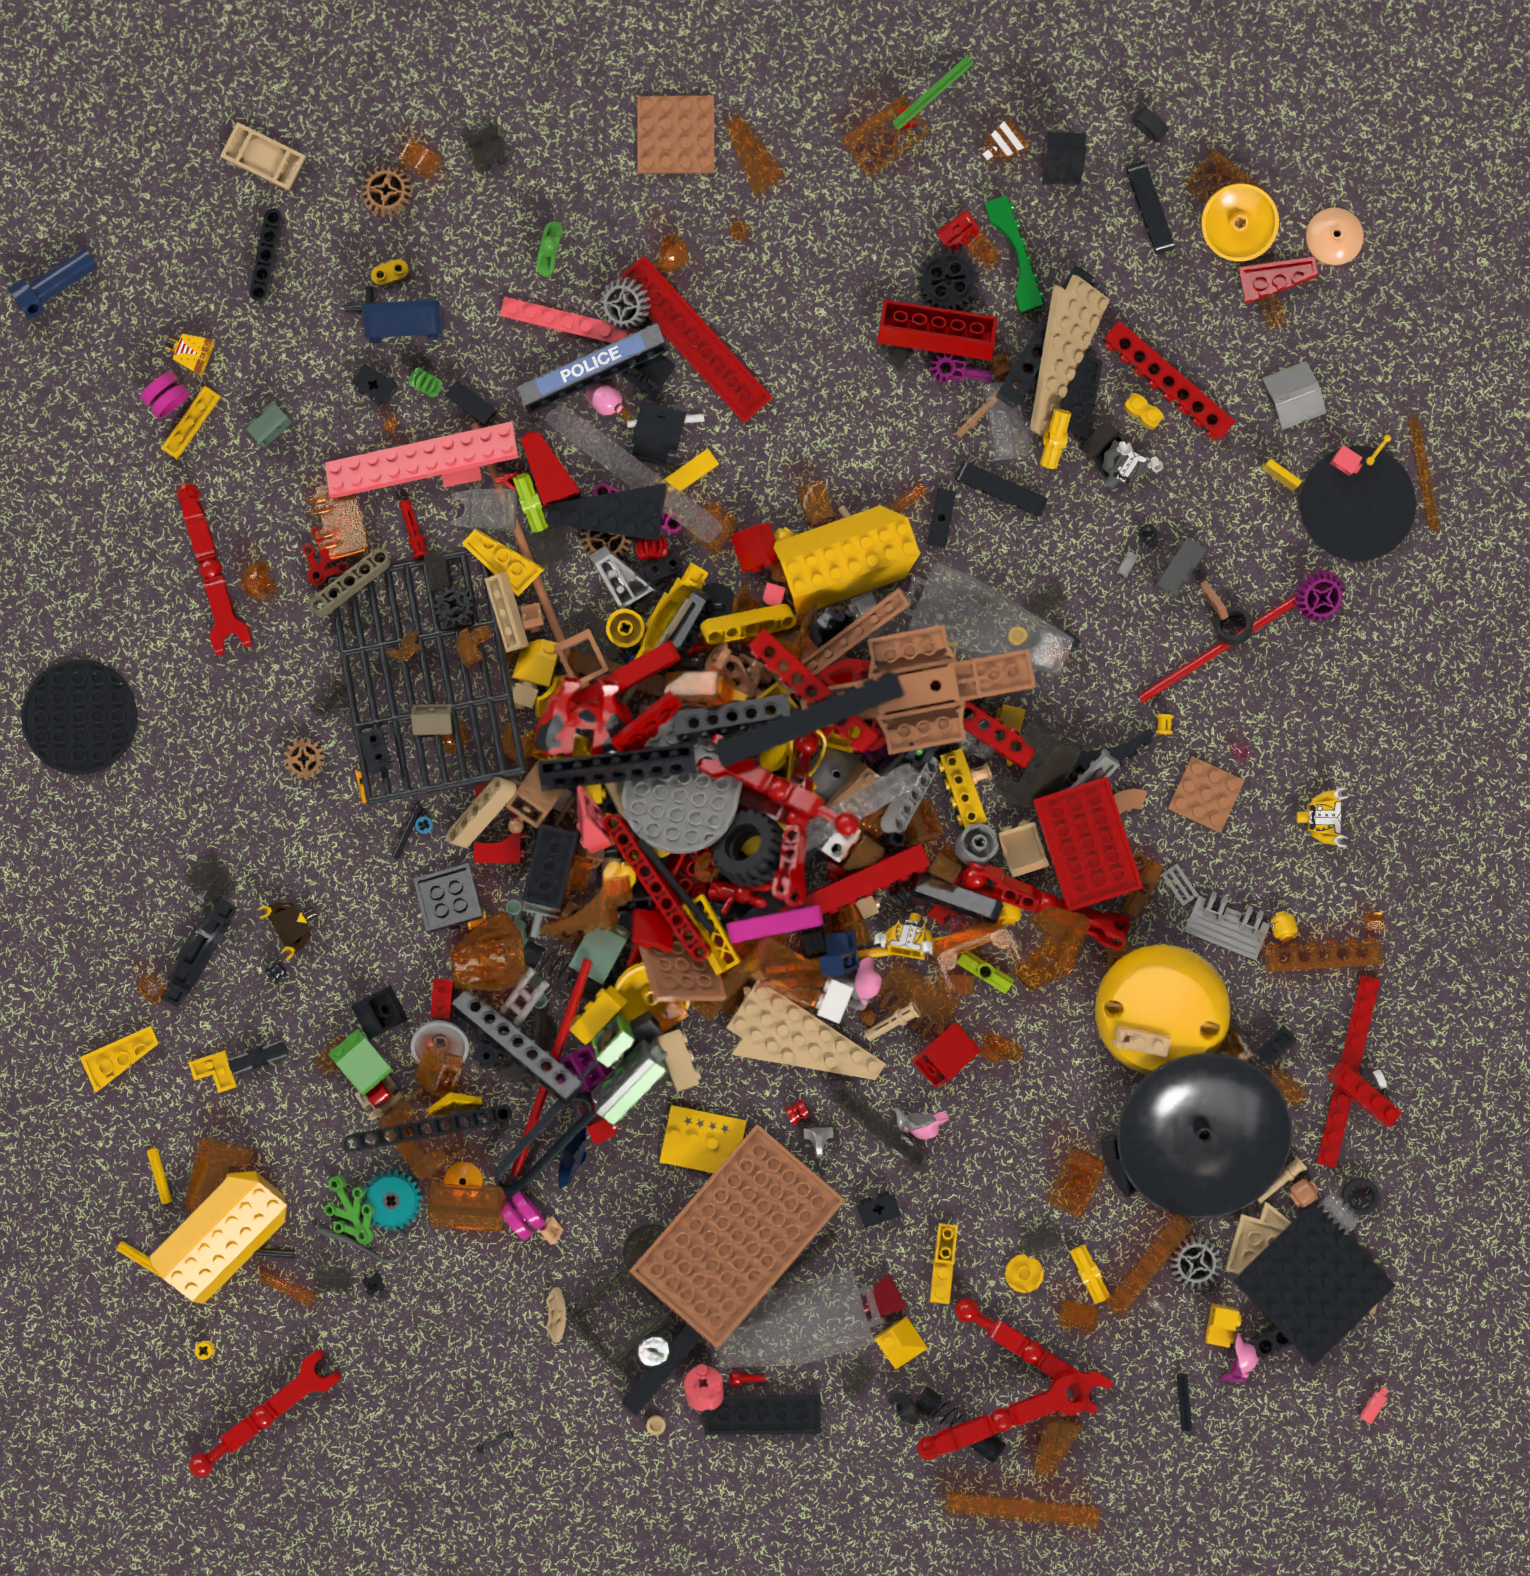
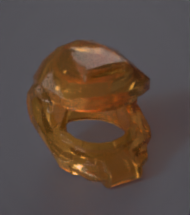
M509 719L501 739L503 751L512 761L517 762ZM535 729L528 730L521 736L525 760L530 758L536 747L534 744Z

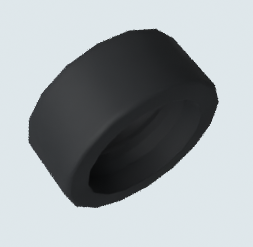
M1141 107L1132 118L1136 128L1155 142H1160L1169 131L1165 122L1145 107Z
M1240 607L1226 608L1229 617L1222 620L1218 615L1215 621L1218 638L1228 645L1243 644L1250 638L1253 630L1250 615ZM1231 617L1242 618L1245 622V629L1240 634L1228 635L1223 631L1224 621Z
M1354 1178L1343 1187L1341 1198L1347 1210L1361 1216L1368 1215L1377 1208L1380 1195L1376 1185L1370 1180ZM1363 1185L1371 1191L1372 1199L1368 1206L1357 1208L1351 1204L1349 1194L1355 1186Z

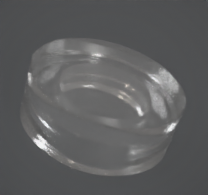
M1148 1296L1146 1300L1148 1306L1158 1311H1163L1166 1306L1164 1302L1152 1296Z

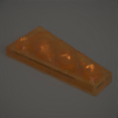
M740 114L724 125L755 198L786 176V173Z

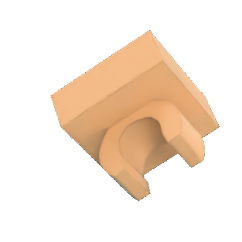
M552 1216L546 1219V1224L537 1232H541L543 1235L542 1239L547 1240L552 1245L557 1243L563 1229Z

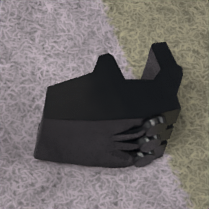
M906 1392L893 1394L888 1399L890 1405L896 1401L901 1402L902 1407L897 1410L898 1416L903 1421L906 1419L910 1425L918 1424L912 1397Z

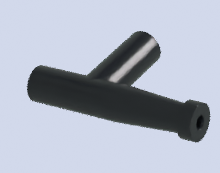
M372 286L365 287L366 304L373 303ZM345 304V312L362 311V304Z

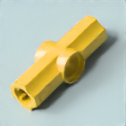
M1054 409L1050 427L1045 431L1043 437L1044 450L1040 465L1043 467L1057 469L1061 451L1066 447L1068 441L1067 428L1071 417L1069 411Z
M1085 1244L1070 1250L1073 1261L1078 1268L1079 1276L1084 1286H1087L1094 1303L1097 1304L1108 1299L1110 1296L1101 1279L1102 1275L1096 1263L1093 1262Z

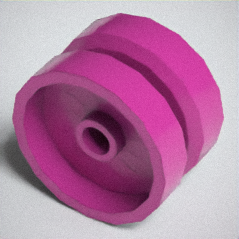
M173 371L158 377L140 394V398L145 405H152L150 411L157 419L163 418L175 410L190 394L183 384L177 385L179 379Z
M519 1191L512 1196V1201L516 1208L506 1201L498 1209L512 1230L525 1241L533 1234L529 1224L534 1229L539 1230L546 1224V1221L529 1198L522 1191Z

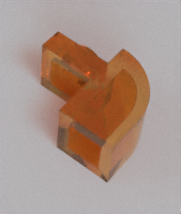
M488 625L475 628L471 634L467 627L460 632L456 641V647L466 668L483 659L477 645L493 637Z

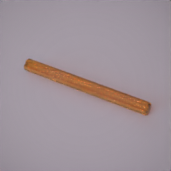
M1415 417L1409 419V426L1429 531H1435L1440 526L1420 419Z

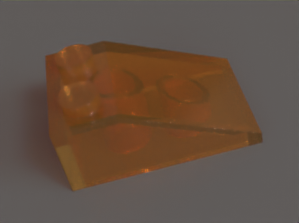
M1071 1146L1046 1203L1081 1218L1103 1174L1106 1162Z

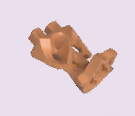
M719 643L712 650L706 661L704 674L713 676L717 673L727 678L722 682L723 684L748 695L749 698L756 699L765 691L757 687L759 682L762 681L769 684L773 674L766 670L763 663L742 653L738 657L731 655V650L727 648V643ZM743 661L749 663L748 669L743 667ZM728 662H732L734 664V669L732 671L728 670L727 668ZM732 679L739 680L740 685L732 684Z

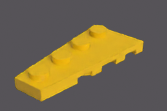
M475 529L462 542L494 575L507 573L512 590L517 596L545 569L478 529Z
M152 1026L80 1057L95 1093L159 1044Z

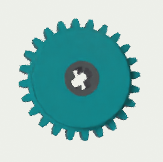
M391 1169L387 1170V1174L381 1171L380 1177L375 1174L373 1176L375 1181L368 1180L367 1182L370 1186L364 1187L367 1193L363 1197L365 1201L362 1202V1205L371 1203L375 1207L371 1224L379 1223V1229L385 1226L386 1231L390 1227L393 1228V1231H396L397 1226H399L402 1230L404 1229V1223L408 1226L411 1225L410 1219L415 1221L417 1218L414 1214H420L421 1212L417 1209V1207L423 1206V1203L419 1202V1199H422L423 1196L418 1195L421 1188L416 1189L415 1185L418 1182H411L413 1176L406 1178L405 1171L401 1175L398 1169L393 1174ZM389 1195L390 1197H396V1199L394 1200L396 1202V1205H394V1203H392L391 1205L388 1203L389 1198L387 1197Z

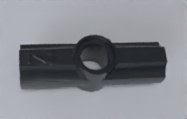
M281 1040L228 1059V1065L232 1074L235 1075L288 1056V1051L284 1041Z

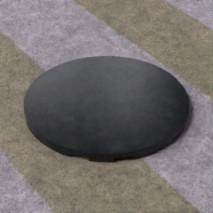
M1349 446L1347 448L1362 457L1360 461L1362 466L1356 474L1353 472L1348 476L1330 464L1338 450L1323 457L1311 469L1304 481L1300 495V512L1307 532L1321 549L1343 560L1367 561L1379 558L1392 551L1406 537L1415 517L1416 495L1408 473L1392 456L1380 451L1375 457L1373 465H1368L1366 463L1367 458L1371 457L1377 449L1367 446Z
M73 659L55 664L35 679L25 696L21 720L26 741L34 754L42 762L64 773L84 775L96 773L110 767L125 754L136 733L138 711L129 685L116 671L96 661Z

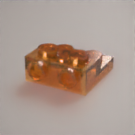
M708 501L685 533L713 555L717 556L731 538V535L737 530L739 524L736 523L738 519L734 515L723 513L721 511L723 507L714 501L711 504Z

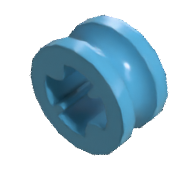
M424 816L418 818L415 823L416 830L422 834L431 832L433 829L432 820ZM424 820H427L429 828H425L424 831H422L420 829L421 826H419V823L424 822Z

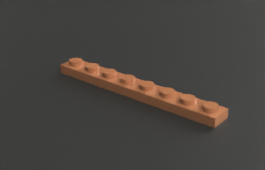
M901 588L897 589L801 662L816 676L824 668L842 657L912 603ZM798 673L794 676L795 684L803 682L802 674ZM779 680L788 695L792 694L794 688L789 684L785 686Z

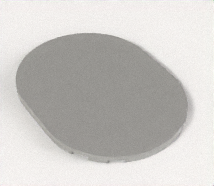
M681 703L682 706L677 712L704 708L706 705ZM673 716L666 724H662L659 727V733L655 738L651 737L645 744V749L693 743L696 764L702 758L709 761L718 758L711 741L715 734H712L709 738L695 737L687 742L677 740ZM711 719L708 724L716 725L718 720ZM692 722L689 727L695 729L699 726V723ZM738 730L731 731L730 734L721 736H728L729 739L736 736L735 733L738 732ZM697 766V773L624 781L622 788L624 814L634 833L655 849L675 854L699 851L716 842L730 827L738 808L742 782L730 776H724L719 779L711 778L701 772Z

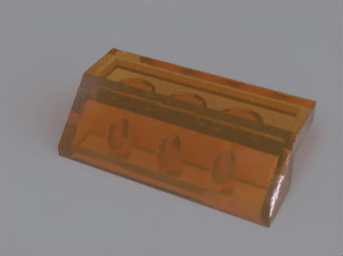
M431 1183L427 1213L432 1227L503 1232L505 1224L501 1212L506 1204V1199L502 1187Z

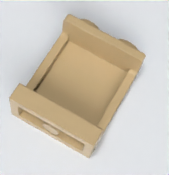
M1029 819L1019 822V827L1012 829L1010 825L1000 829L1001 833L997 835L1012 878L1049 866L1035 822L1031 823Z

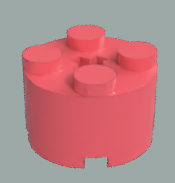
M700 1364L688 1372L684 1380V1390L689 1406L697 1411L717 1408L723 1401L724 1396L723 1379L716 1369L704 1364Z

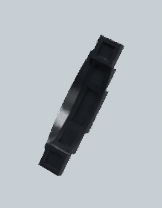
M220 897L211 913H206L199 927L193 928L175 959L177 963L168 977L170 982L160 997L162 1000L179 1008L184 997L191 991L231 924L232 917L238 909L237 906Z

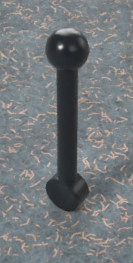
M508 1431L506 1435L494 1441L477 1446V1452L482 1453L484 1449L507 1438H513L514 1433Z

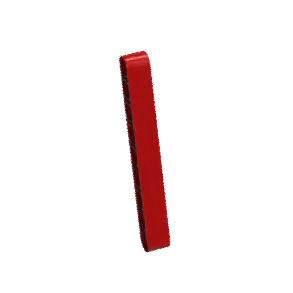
M620 814L606 816L603 821L604 828L690 956L696 961L709 958L712 953L711 946L666 879L637 844L639 839L624 817ZM612 818H615L618 822L616 828L611 825ZM623 834H626L629 838L627 844L621 840ZM634 850L639 852L638 860H635L632 856ZM645 866H648L650 869L649 876L643 873ZM655 882L661 885L660 892L655 891ZM666 898L672 901L671 908L665 906ZM677 914L682 916V924L676 922ZM688 930L694 934L692 941L686 936ZM699 946L702 947L705 951L703 957L699 956L697 953V949Z

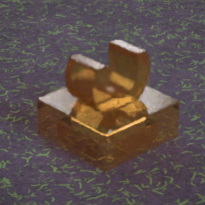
M1383 912L1363 913V921L1368 935H1371L1372 929H1377L1378 934L1382 933V929H1386Z

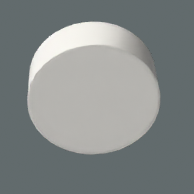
M1381 1070L1372 1072L1379 1090L1386 1088L1387 1083Z

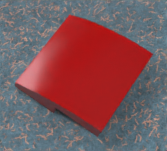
M643 909L633 910L632 942L646 949L654 946L666 953L673 950V929L664 915Z

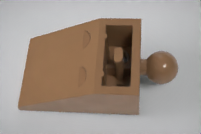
M540 759L505 806L518 815L517 818L511 819L508 823V828L512 833H519L523 830L524 820L538 829L565 791V789L542 791L538 770ZM517 801L523 802V806L521 808L516 807L515 804ZM533 812H538L539 817L537 819L531 817Z

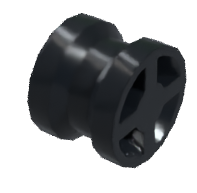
M901 884L897 886L895 891L889 893L900 907L904 906L906 900L913 898Z
M275 961L272 967L264 970L275 985L280 982L282 977L288 976V973L278 961Z

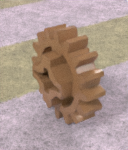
M301 738L300 743L294 740L293 747L287 746L290 751L284 752V755L288 756L287 759L283 760L284 763H288L285 769H291L290 775L294 776L297 774V779H301L304 776L305 780H308L309 775L315 778L316 771L322 772L319 767L325 766L321 759H325L326 756L320 754L324 749H317L319 745L317 742L312 745V739H308L307 743H305L304 738ZM307 746L312 748L316 754H310ZM299 748L298 754L293 756L295 750ZM304 753L305 756L309 757L305 765L304 762L300 761ZM317 762L315 767L310 770L311 764ZM293 764L301 766L302 772L298 771Z

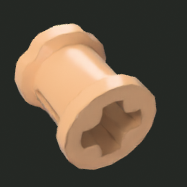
M987 762L980 767L969 768L974 785L983 779L993 778Z

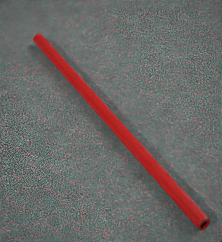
M1325 582L1318 583L1314 587H1319L1321 584H1324ZM1295 595L1254 620L1252 622V633L1296 606L1297 604H1295L1294 600L1298 597ZM1245 627L1240 629L1233 635L1240 634L1242 631H1244ZM1223 642L1218 643L1143 691L1137 697L1141 703L1146 702L1233 645Z
M584 958L551 1053L553 1059L559 1062L593 961ZM546 1067L545 1071H550L551 1068ZM541 1085L523 1137L538 1122L548 1091ZM530 1144L514 1161L510 1172L511 1176L519 1177Z

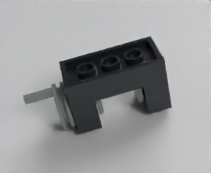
M540 824L522 900H525L523 904H526V908L522 907L521 910L535 914L530 937L538 938L543 916L556 919L560 917L556 913H561L567 892V881L574 853L577 850L580 833Z

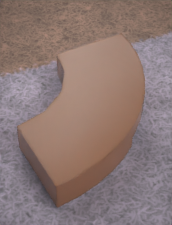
M1128 789L1114 794L1119 814L1133 808L1141 810L1148 791Z

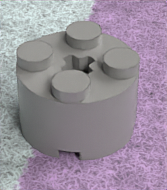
M985 824L968 826L956 840L955 855L968 866H971V861L981 865L986 864L998 850L995 831Z

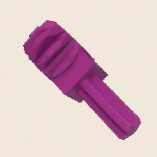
M946 353L942 354L943 358L936 354L935 358L937 361L931 360L930 362L933 366H936L930 367L929 371L936 372L931 376L932 379L939 376L938 384L941 383L942 379H945L944 383L948 385V378L953 383L955 381L962 382L963 378L984 382L992 381V371L967 367L966 362L960 361L959 358L952 360L954 356L950 354L949 358L946 357ZM948 364L951 371L944 373L941 371L940 366Z

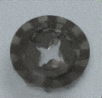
M655 1335L652 1338L647 1337L644 1342H641L640 1349H638L639 1357L647 1365H658L669 1354L668 1343L662 1337L660 1338ZM656 1346L658 1352H650L649 1348H655Z

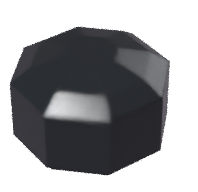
M1146 524L1140 527L1137 535L1141 542L1148 544L1155 540L1157 531L1154 526Z

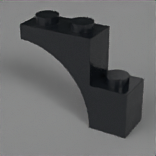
M649 1010L630 1022L634 1041L632 1046L623 1052V1059L642 1040L651 1044L662 1033L660 1022Z

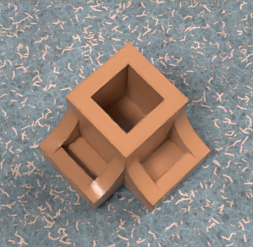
M540 603L522 606L521 620L524 630H530L531 633L542 631L541 627H545Z

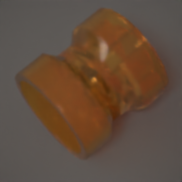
M1005 352L993 356L992 360H987L994 369L993 374L995 378L1009 373L1012 369L1011 365L1006 361L1007 356Z

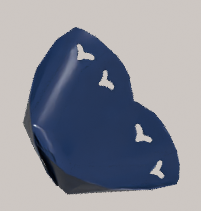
M586 1126L564 1149L565 1152L558 1170V1186L560 1189L570 1183L578 1167L586 1159ZM578 1151L577 1158L573 1162V1156L575 1152Z

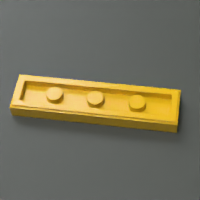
M204 386L161 449L178 460L221 396Z

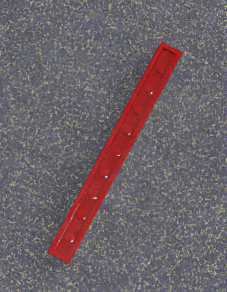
M1363 975L1360 976L1340 1063L1348 1065L1357 1074L1380 984L1379 979ZM1335 1085L1316 1160L1317 1164L1336 1168L1352 1101Z

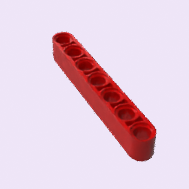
M667 641L600 680L618 681L620 687L615 693L616 697L676 663L681 657L673 641ZM599 680L572 695V699L576 702L586 700L598 701Z

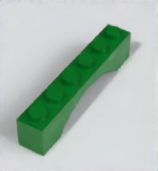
M1006 195L985 202L984 209L989 224L997 228L1008 239L1017 256L1019 280L1014 298L1019 313L1023 314L1042 308V302L1045 301L1042 290L1038 291L1036 285L1039 283L1036 272L1032 273L1030 267L1033 265L1030 254L1026 255L1024 249L1027 247L1024 236L1020 237L1018 229L1021 228L1018 218H1014L1012 213L1014 211L1012 200H1008Z

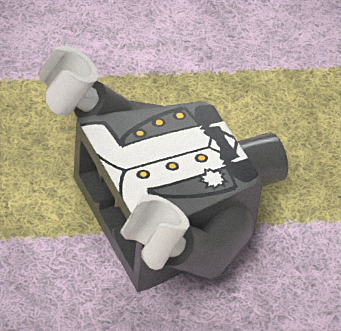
M1114 440L1110 449L1104 454L1102 469L1109 473L1104 483L1113 489L1119 480L1129 484L1135 477L1143 472L1150 471L1151 468L1156 472L1161 471L1163 463L1157 457H1152L1149 462L1146 457L1132 449L1131 443L1126 444L1124 441L1118 442Z

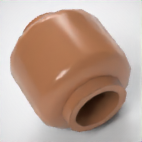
M1301 1179L1290 1187L1291 1193L1289 1196L1297 1207L1305 1208L1317 1200L1318 1195L1316 1191L1319 1189L1312 1180L1308 1182L1306 1179Z

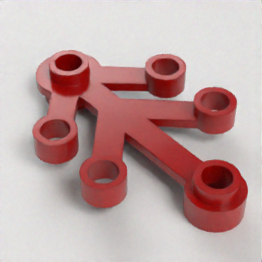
M341 517L337 520V530L327 548L323 539V530L319 527L312 529L311 535L316 540L322 558L318 565L314 557V547L310 544L303 546L302 551L307 556L310 566L307 579L314 586L322 585L329 576L339 573L344 574L349 570V566L345 562H339L336 567L326 569L329 562L347 556L354 557L358 553V549L354 545H348L346 549L334 552L343 534L349 532L352 528L351 521L346 517ZM343 521L347 523L345 528L340 527V523ZM315 530L321 531L320 536L316 537L314 535ZM307 547L312 548V552L309 554L305 552ZM351 547L355 548L353 554L348 553V549ZM340 565H346V570L340 571ZM315 573L320 574V578L317 580L313 578Z

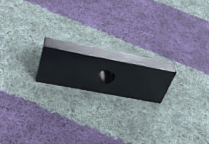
M937 488L926 545L946 548L956 491ZM939 515H943L945 517V520L943 522H940L938 520Z

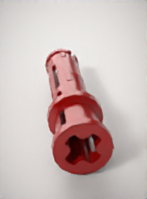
M411 500L402 501L399 505L410 536L408 543L411 544L414 552L413 559L428 556L430 552L427 551L424 543L425 536L420 533Z

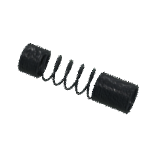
M529 940L520 955L519 963L535 969L544 951L539 968L540 972L553 954V960L548 972V976H550L556 964L563 958L557 980H559L571 960L563 968L564 956H561L553 966L555 952H551L544 961L546 948ZM573 968L570 969L566 985L569 983L570 979L576 972V970H574L572 973ZM588 977L583 992L595 998L602 988L605 990L610 986L614 988L616 980L607 977L605 982L601 984Z
M929 1386L923 1390L914 1404V1407L922 1411V1413L924 1412L927 1416L934 1411L931 1419H933L939 1410L949 1403L939 1425L956 1409L957 1412L949 1428L964 1415L963 1422L966 1421V1413L956 1419L959 1411L958 1407L952 1409L947 1414L950 1408V1401L944 1403L939 1408L942 1395L940 1396ZM992 1435L968 1446L989 1462L994 1463L1003 1452L1006 1443L997 1436Z

